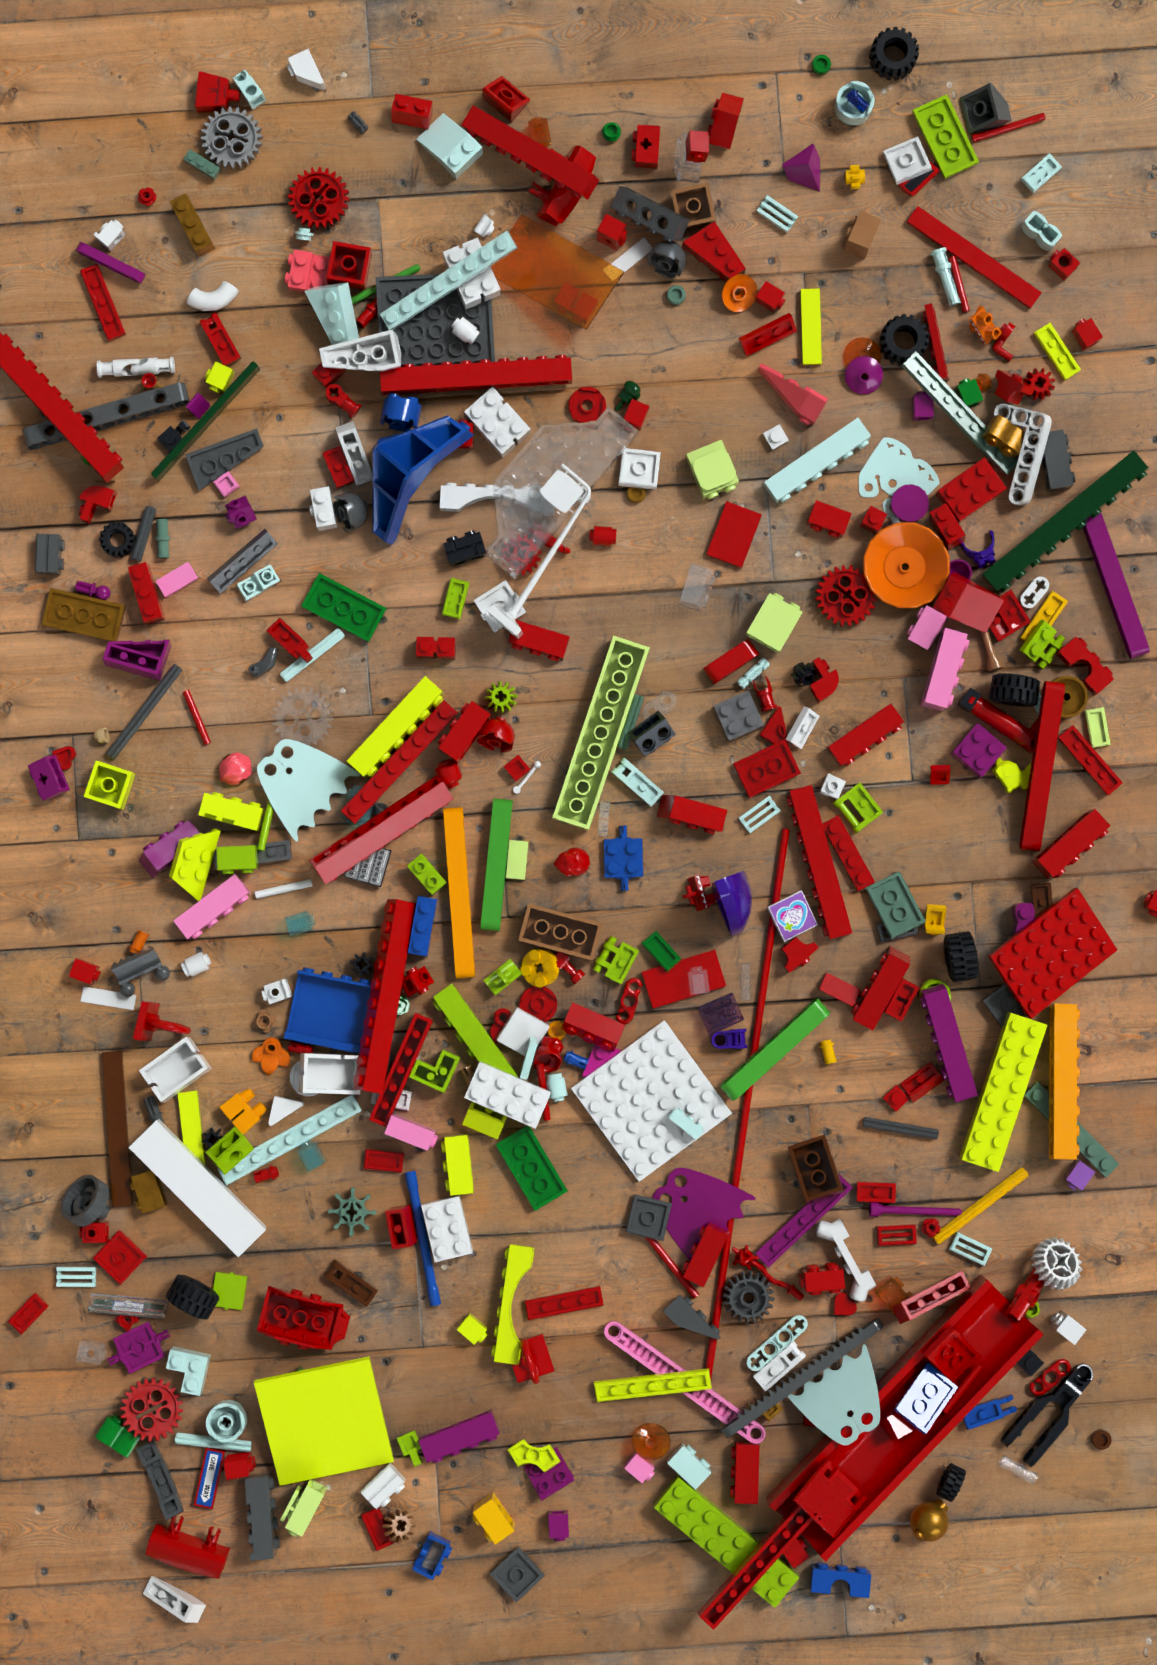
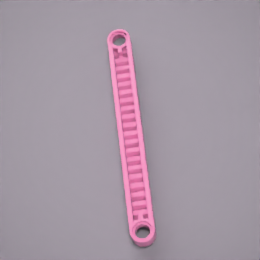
M610 1321L605 1325L604 1334L608 1340L655 1374L687 1371L620 1322ZM614 1325L619 1328L617 1336H611L608 1333L610 1326ZM712 1388L682 1392L725 1424L736 1418V1412L743 1413L742 1410ZM753 1420L737 1433L751 1443L758 1444L764 1440L766 1432L761 1424ZM753 1428L761 1430V1435L757 1439L750 1436Z

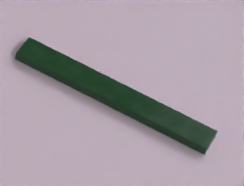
M254 361L248 365L153 470L151 475L158 482L260 371L259 366Z

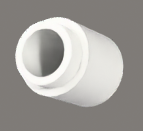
M464 317L461 319L457 318L451 325V328H453L452 333L470 345L480 334L477 331V327Z
M199 952L186 958L181 963V966L187 977H193L210 969L211 960L207 953Z

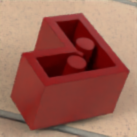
M722 93L720 99L716 98L711 114V119H714L713 125L709 124L707 131L710 136L709 144L727 149L731 148L744 98Z

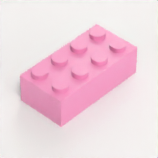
M948 628L940 632L920 706L942 712L952 705L954 695H951V693L958 684L959 677L956 675L957 671L963 666L964 658L961 657L969 645L968 634Z

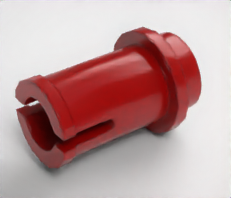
M291 1040L289 1043L291 1046H288V1052L297 1054L313 1053L314 1046H311L309 1043L304 1044Z
M272 1165L269 1168L253 1172L256 1184L269 1179L276 1180L279 1177L277 1166Z

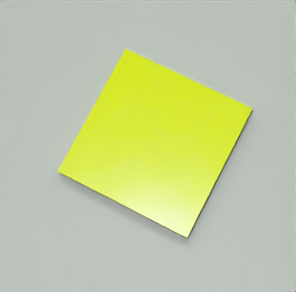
M370 1356L254 1380L280 1486L394 1462Z

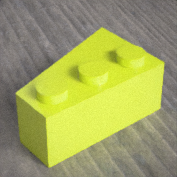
M213 792L211 795L204 793L199 816L259 832L265 810L260 808L261 804L250 801L248 805L242 803V799L236 797L226 799L223 798L224 794Z

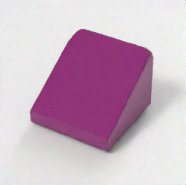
M196 393L186 405L188 411L198 419L210 407V403L200 393Z

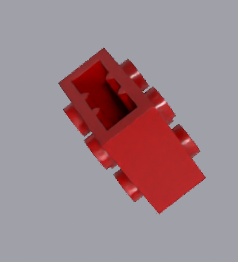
M836 1262L825 1263V1267H819L817 1264L806 1265V1268L801 1269L802 1274H798L799 1285L810 1295H820L821 1291L840 1293L841 1289H845L844 1270Z

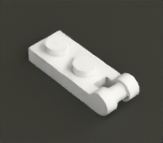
M795 1341L791 1342L753 1375L754 1379L765 1391L805 1358L806 1354L796 1347ZM790 1352L795 1356L791 1361L786 1356Z

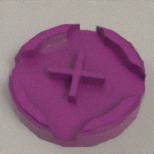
M913 484L898 488L892 495L890 502L893 514L903 522H916L922 519L929 507V499L926 492Z

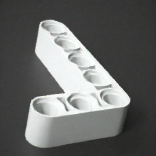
M999 404L994 410V416H1003L1004 410L1007 409L1008 414L1005 417L1012 424L1027 427L1009 491L1011 503L1025 506L1032 499L1052 420L1049 415L1007 404ZM1025 413V420L1021 422L1020 416ZM1042 417L1043 423L1038 426V419ZM1035 436H1037L1038 441H1037V443L1034 445V444H1033V438H1034ZM1030 455H1032L1033 460H1032V462L1029 464V463H1028V457H1029ZM1026 473L1028 479L1026 482H1023V475ZM1022 492L1023 498L1019 501L1018 494Z

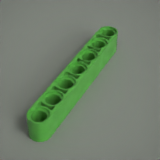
M493 798L480 930L500 932L513 800Z
M818 998L814 999L720 1085V1088L732 1101L739 1098L827 1018L830 1011Z

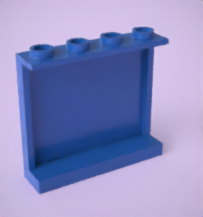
M303 967L302 971L298 970L284 1039L360 1053V1040L364 1031L363 1023L368 1009L367 1001L370 998L371 981L359 979V982L351 981L352 977L345 975L336 978L333 977V973L322 971L321 974H316L314 969Z

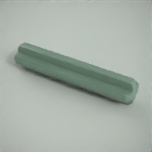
M635 694L618 743L620 749H628L631 739L628 732L634 729L644 697Z

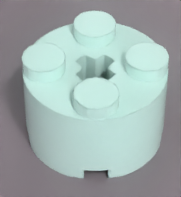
M852 81L840 88L834 105L836 117L847 125H862L869 118L875 102L874 95L869 86L860 81Z
M233 1400L218 1402L210 1410L206 1418V1429L210 1436L223 1443L236 1440L247 1425V1413L241 1403ZM225 1417H227L228 1420H231L229 1425H227L226 1422H223Z

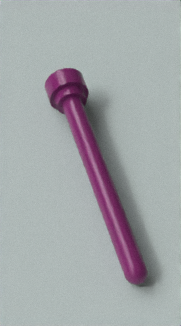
M870 1202L869 1204L870 1217H878L882 1213L960 1216L962 1214V1210L959 1208L882 1206L879 1202Z

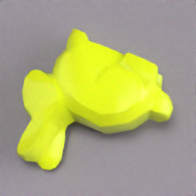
M999 757L995 761V767L992 772L1005 787L1006 793L1009 794L1019 787L1027 790L1031 763L1024 771H1021L1016 763L1002 760Z

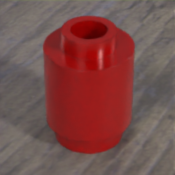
M594 526V530L590 529L589 541H593V545L611 546V544H616L617 529L606 526Z

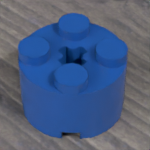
M389 393L388 397L384 399L380 423L382 425L387 423L390 429L407 432L411 428H417L422 406L415 397L402 398L397 394Z

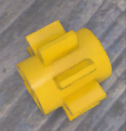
M850 165L849 170H845V185H850L851 189H860L861 184H865V170L859 169V165Z

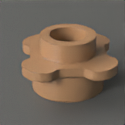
M261 1010L257 1019L253 1021V1025L267 1033L271 1030V1025L276 1022V1017L274 1015L270 1016L265 1010Z

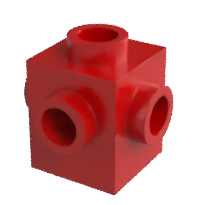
M425 966L420 969L414 967L406 972L407 976L403 978L402 988L408 997L417 992L421 995L429 990L428 986L433 984L434 981Z

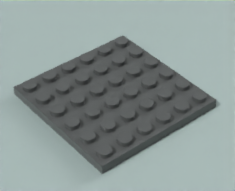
M440 274L376 277L379 333L389 330L380 313ZM455 289L395 328L393 331L398 336L401 350V367L404 364H414V367L422 366L421 364L423 363L441 365L442 362L460 364V361L466 360L471 361V363H479V360L483 359L495 362L491 299L484 302L483 294H481V304L465 310ZM464 317L477 327V331L480 332L471 345L468 342H463L452 333L453 328H451V325L457 318L461 319Z

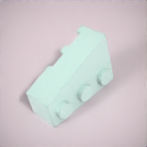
M348 282L317 286L304 291L332 345L359 338Z

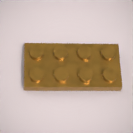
M50 588L41 625L106 641H117L126 606Z

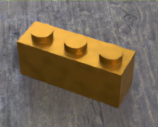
M185 193L169 201L198 257L214 250L215 247L187 194Z

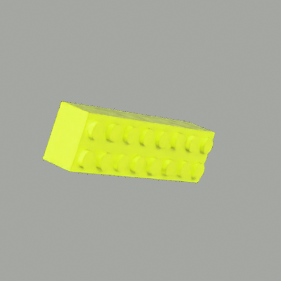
M1007 1012L959 1156L961 1160L999 1172L1047 1028L1046 1024Z

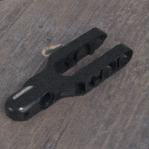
M1084 1363L1076 1365L1052 1393L1036 1396L1002 1436L1000 1442L1008 1448L1018 1436L1022 1435L1023 1429L1030 1421H1034L1049 1402L1056 1401L1060 1406L1059 1415L1023 1457V1462L1027 1463L1029 1467L1034 1466L1068 1426L1070 1407L1093 1379L1091 1367Z

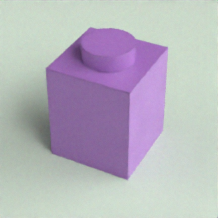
M1075 1160L1063 1178L1067 1181L1066 1185L1074 1191L1076 1189L1082 1191L1095 1171L1080 1160Z

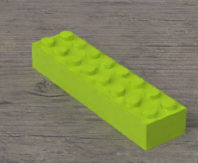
M678 1473L653 1503L654 1509L732 1573L760 1543L757 1538L697 1489L695 1490ZM779 1557L751 1589L775 1608L800 1577L797 1571Z

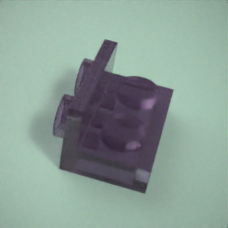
M733 993L698 1007L699 1014L709 1035L744 1020Z

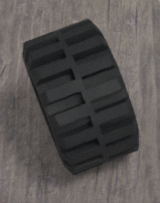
M889 27L885 29V32L881 31L878 37H875L869 59H871V67L874 66L873 71L875 73L879 72L881 78L886 76L887 80L894 78L896 81L899 80L900 76L903 79L907 76V73L910 74L919 56V44L916 45L917 39L915 37L911 38L912 33L910 31L906 33L904 28L898 30V27H893V30H891ZM889 46H896L903 51L905 58L901 61H891L885 56L883 50Z
M902 314L901 317L897 315L892 320L890 319L879 337L880 351L885 354L884 358L886 360L889 358L892 364L894 362L898 363L897 366H901L915 351L922 357L929 343V333L925 330L926 325H922L919 318L917 320L913 319V315L906 317V314ZM899 331L908 332L914 338V346L907 350L897 347L893 340L894 334Z
M999 673L992 675L989 699L993 702L1010 706H1036L1038 703L1040 681L1033 677L1018 674Z
M966 931L945 935L943 941L944 956L950 979L953 982L977 979L979 974L978 955L971 933Z
M177 1275L166 1294L167 1300L176 1308L193 1317L206 1320L210 1317L220 1298L213 1289L186 1275Z

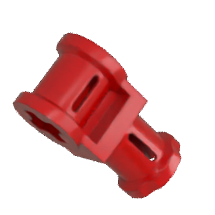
M331 384L327 387L326 398L328 402L343 409L349 414L351 419L355 417L362 405L356 404L339 385ZM338 391V397H331V392L335 393Z

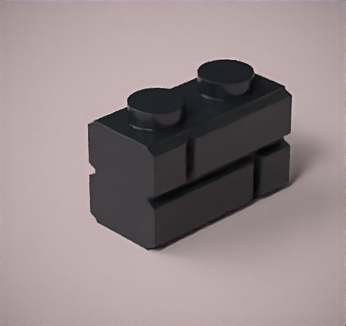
M475 530L464 533V537L457 538V536L446 539L447 542L443 544L451 567L487 556L480 532L476 533Z

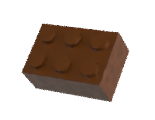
M825 1135L788 1146L805 1201L808 1205L845 1193Z

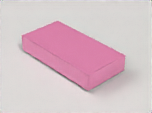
M187 562L156 580V583L165 598L199 578L190 563Z

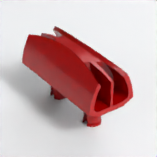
M575 145L572 147L566 157L561 155L592 173L596 157L582 146ZM553 148L550 149V150L554 151L555 153L561 155V154L558 153L557 151L553 150ZM533 181L531 184L533 188L528 189V192L542 200V204L536 214L537 217L555 227L559 223L562 224L572 212L579 199L570 194L571 190L566 188L564 191L557 187L555 181L548 190Z
M177 1515L171 1518L169 1527L156 1524L150 1536L145 1555L191 1573L210 1578H220L231 1548L217 1544L221 1533L219 1528L213 1536L214 1526L209 1527L205 1540L180 1531L184 1521L183 1516H181L178 1523H176Z

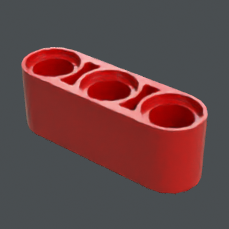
M748 638L708 664L703 670L714 685L757 657L759 652Z

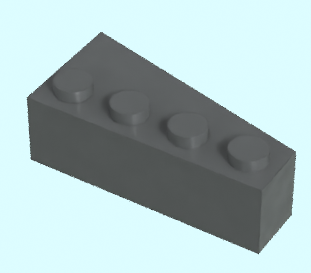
M270 1473L252 1474L248 1478L245 1477L246 1505L250 1507V1510H247V1523L252 1528L249 1530L248 1536L249 1544L253 1545L250 1561L274 1559L278 1548H280V1537H276L278 1517H274V1509L277 1507L276 1498H272V1490L275 1489L274 1478H270Z

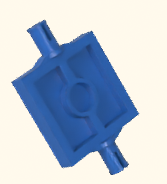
M626 825L619 826V837L604 839L605 878L620 879V891H624V883L625 891H629L628 879L644 877L643 839L627 837Z

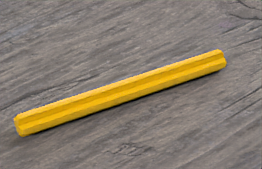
M1020 1168L965 1210L960 1216H957L933 1237L937 1244L943 1243L1029 1176L1024 1168Z

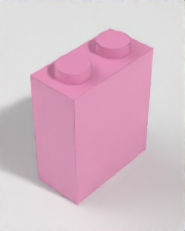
M397 1114L391 1115L384 1133L427 1151L430 1147L434 1148L438 1136L435 1135L437 1130Z

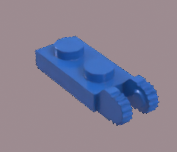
M1006 1395L977 1404L963 1418L966 1429L969 1430L999 1420L1006 1415L1016 1412V1406H1010L1003 1410L1000 1407V1404L1013 1400V1396Z

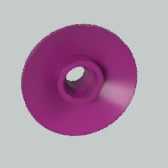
M857 357L846 368V383L855 393H872L882 383V367L872 357ZM863 373L868 374V378L865 380L861 378Z

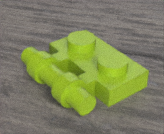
M1040 620L1019 651L1032 662H1036L1040 658L1041 661L1037 666L1044 670L1047 664L1050 665L1052 662V657L1056 651L1062 648L1065 637L1059 634L1055 640L1053 637L1057 631L1045 620ZM1049 644L1051 647L1049 648V650H1048L1047 653L1045 654L1043 651L1045 650V648H1046L1047 645Z
M610 935L608 941H605L603 945V951L595 960L596 964L593 970L600 973L602 967H606L608 970L604 976L622 985L639 950L624 942L621 943L619 948L615 947L614 944L617 938ZM612 951L616 955L610 964L606 959Z

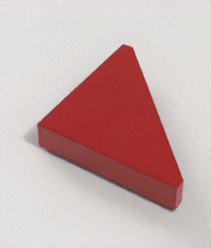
M778 706L759 735L772 745L787 738L782 708Z

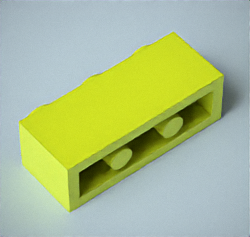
M468 1134L445 1136V1141H441L442 1153H446L447 1159L443 1161L444 1172H448L449 1180H445L446 1191H450V1196L474 1193Z

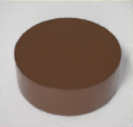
M1098 1429L1092 1433L1091 1442L1097 1449L1104 1450L1110 1446L1112 1440L1107 1431Z

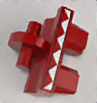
M696 875L687 878L689 886L685 887L687 894L682 895V898H688L690 905L695 904L696 911L709 908L708 906L716 902L713 893L705 895L704 887L710 886L709 876Z

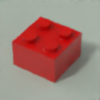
M333 241L326 276L328 284L348 282L350 288L366 290L372 258L371 247Z

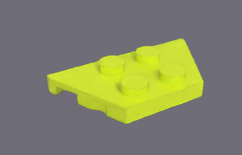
M215 828L205 834L199 833L190 838L180 839L169 874L172 880L198 901L201 900L221 832Z

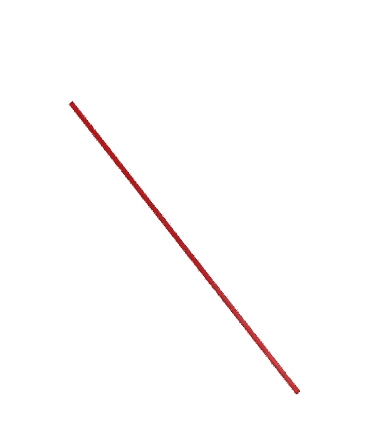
M782 829L771 905L780 901L789 829ZM771 915L769 917L750 1057L759 1049L776 929ZM753 1085L744 1092L731 1184L739 1188ZM734 1218L727 1221V1229L730 1233L721 1254L712 1324L718 1329ZM712 1337L709 1338L705 1369L709 1368L710 1379H712L717 1339Z

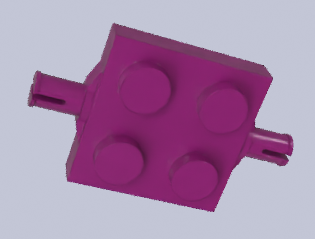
M149 1321L113 1338L118 1354L107 1358L108 1362L111 1361L109 1364L112 1366L121 1361L125 1364L130 1374L165 1357L161 1341L171 1337L168 1329L157 1334Z

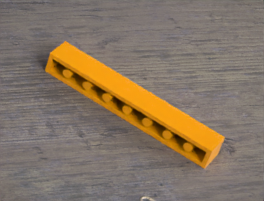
M1054 1003L1049 1005V1159L1077 1160L1080 1151L1077 1144V1137L1080 1132L1079 1125H1077V1117H1079L1080 1113L1079 1106H1077V1098L1080 1094L1079 1086H1077V1078L1080 1075V1069L1077 1067V1059L1080 1056V1050L1077 1047V1040L1080 1037L1077 1021L1080 1018V1011L1077 1009V1004Z

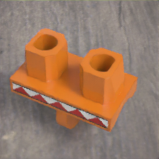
M979 306L977 311L968 318L970 330L977 333L983 345H987L991 340H996L1001 334L999 327H995L992 322L993 317L991 313L986 312L983 306Z

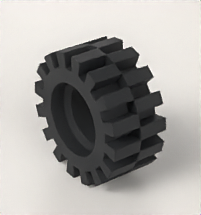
M115 521V523L110 522L108 526L105 525L103 527L104 530L100 532L101 537H99L103 550L115 558L129 555L135 544L134 532L125 523H119L118 521ZM114 533H122L124 535L125 541L119 547L113 546L110 542L111 536Z
M950 1463L940 1478L936 1494L952 1502L963 1485L962 1482L965 1479L966 1470Z

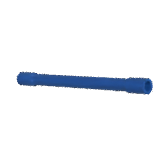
M416 1171L405 1172L404 1175L407 1190L409 1191L427 1283V1294L430 1306H436L441 1304L436 1284L420 1202Z

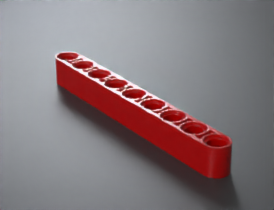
M1044 681L1020 835L1019 848L1022 850L1040 852L1065 683Z

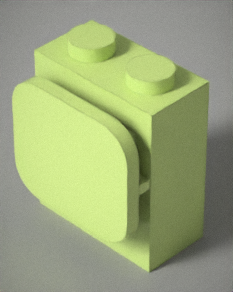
M722 440L686 454V460L703 499L708 498V500L718 497V493L724 490L728 493L736 489L739 480Z
M769 593L748 629L746 636L779 654L803 612L800 611L798 605L792 602L788 604L783 601L784 598L781 595Z
M310 1479L303 1493H299L300 1486L296 1488L280 1521L284 1522L285 1518L288 1517L289 1521L285 1528L288 1529L287 1532L295 1537H298V1535L303 1536L328 1487Z

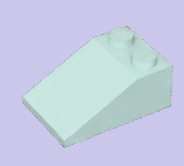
M444 113L429 126L428 130L426 129L416 139L456 180L483 154L482 146Z

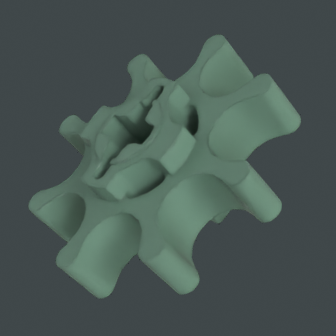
M355 1187L351 1188V1197L349 1199H343L340 1193H336L335 1198L340 1201V1207L338 1209H328L329 1214L337 1213L340 1217V1221L334 1225V1229H338L341 1224H347L350 1227L349 1236L354 1235L353 1229L357 1224H361L365 1230H369L370 1226L365 1223L364 1218L367 1214L376 1215L377 1210H368L365 1207V1202L371 1198V1195L367 1194L364 1199L360 1200L355 1196ZM352 1203L354 1210L357 1211L353 1216V1220L351 1213L347 1211L351 1209Z

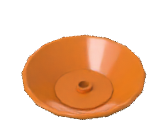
M898 522L881 529L869 541L863 557L864 577L870 590L882 602L897 608H918L933 601L943 590L950 574V557L943 540L930 528L915 522ZM903 564H906L908 566V570H903L901 566Z

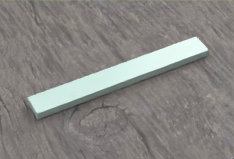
M354 1094L255 1147L252 1152L227 1174L224 1175L219 1168L217 1170L225 1184L228 1185L361 1112L362 1109Z

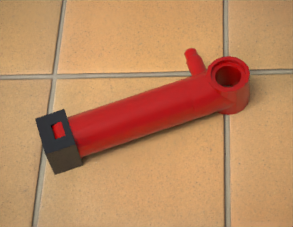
M969 688L957 706L966 712L972 713L1033 755L1031 741L1035 740L1038 719L1029 729L982 698L981 694Z

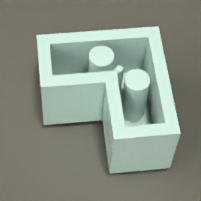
M174 1346L170 1349L166 1369L185 1373L181 1392L197 1396L203 1393L211 1354Z

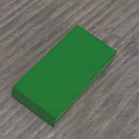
M657 931L642 942V945L666 972L681 961L679 955Z

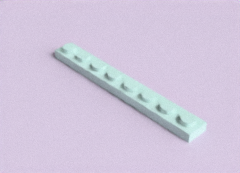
M505 231L380 313L387 328L394 330L518 249L510 233Z

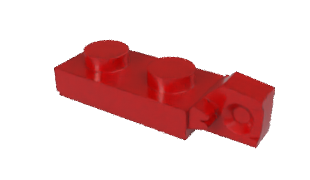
M281 618L276 620L266 630L291 656L296 659L301 657L307 663L313 659L307 651L309 646L305 640Z

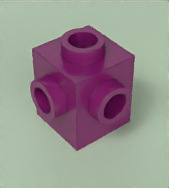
M246 495L234 499L225 505L227 509L225 516L229 524L233 523L236 529L257 520Z

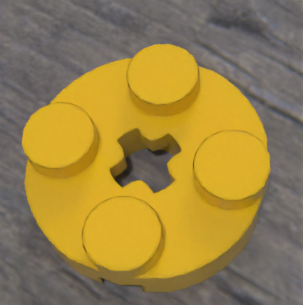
M548 949L531 950L523 958L520 969L521 975L525 977L529 984L541 988L552 984L559 974L556 956ZM542 964L543 971H538L537 965Z

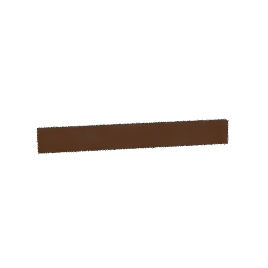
M123 1051L102 1052L113 1207L133 1205V1198L129 1183L131 1181Z

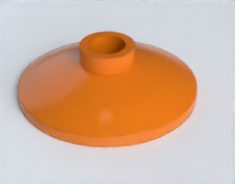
M737 274L728 279L723 286L721 294L724 305L734 312L747 310L755 302L757 285L751 277L745 274Z

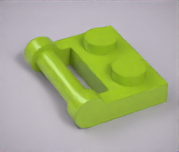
M860 782L832 803L835 808L838 807L849 821L855 833H858L883 813ZM848 799L864 819L861 823L857 821L843 803Z

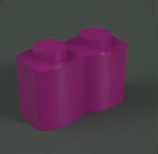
M1032 903L1014 904L1012 908V917L1015 922L1012 931L1013 936L1034 920L1035 910Z

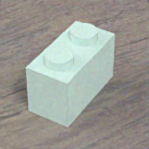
M682 1443L669 1456L667 1463L696 1490L711 1474V1469H709L711 1465L704 1458L700 1460L695 1455L697 1452L689 1444L685 1446Z

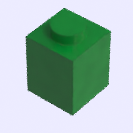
M967 378L958 382L959 385L955 388L957 396L969 408L982 403L983 397L976 379L970 380Z

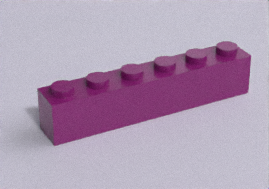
M940 984L921 990L922 997L919 998L922 1008H926L927 1011L925 1020L928 1027L931 1026L933 1033H930L933 1044L937 1045L938 1050L935 1051L938 1062H942L943 1068L940 1070L943 1079H947L948 1086H946L948 1097H952L955 1102L978 1096L947 988Z

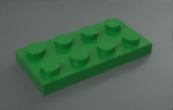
M321 573L316 577L301 606L367 642H370L387 610L386 607Z
M530 1126L523 1127L495 1144L534 1211L568 1192Z

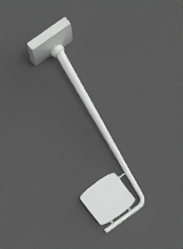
M564 464L561 467L566 472L557 470L540 489L542 496L555 508L563 513H567L584 493L583 489L579 486L580 484L587 489V495L575 513L570 510L574 515L512 609L505 612L491 605L487 610L491 617L517 639L523 634L515 621L519 610L591 495L589 485ZM567 473L574 477L579 482V484H577L571 477H569Z

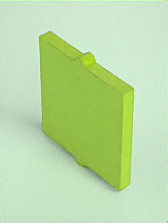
M216 1272L213 1290L220 1297L216 1307H223L225 1310L229 1308L243 1310L248 1276L236 1275L233 1272L230 1274Z

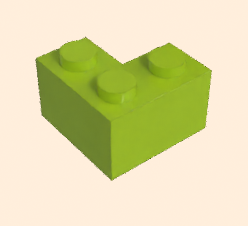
M443 1049L436 1066L417 1059L409 1077L445 1093L461 1057Z

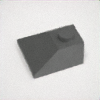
M992 83L960 97L969 134L990 130L1012 121L1007 101Z

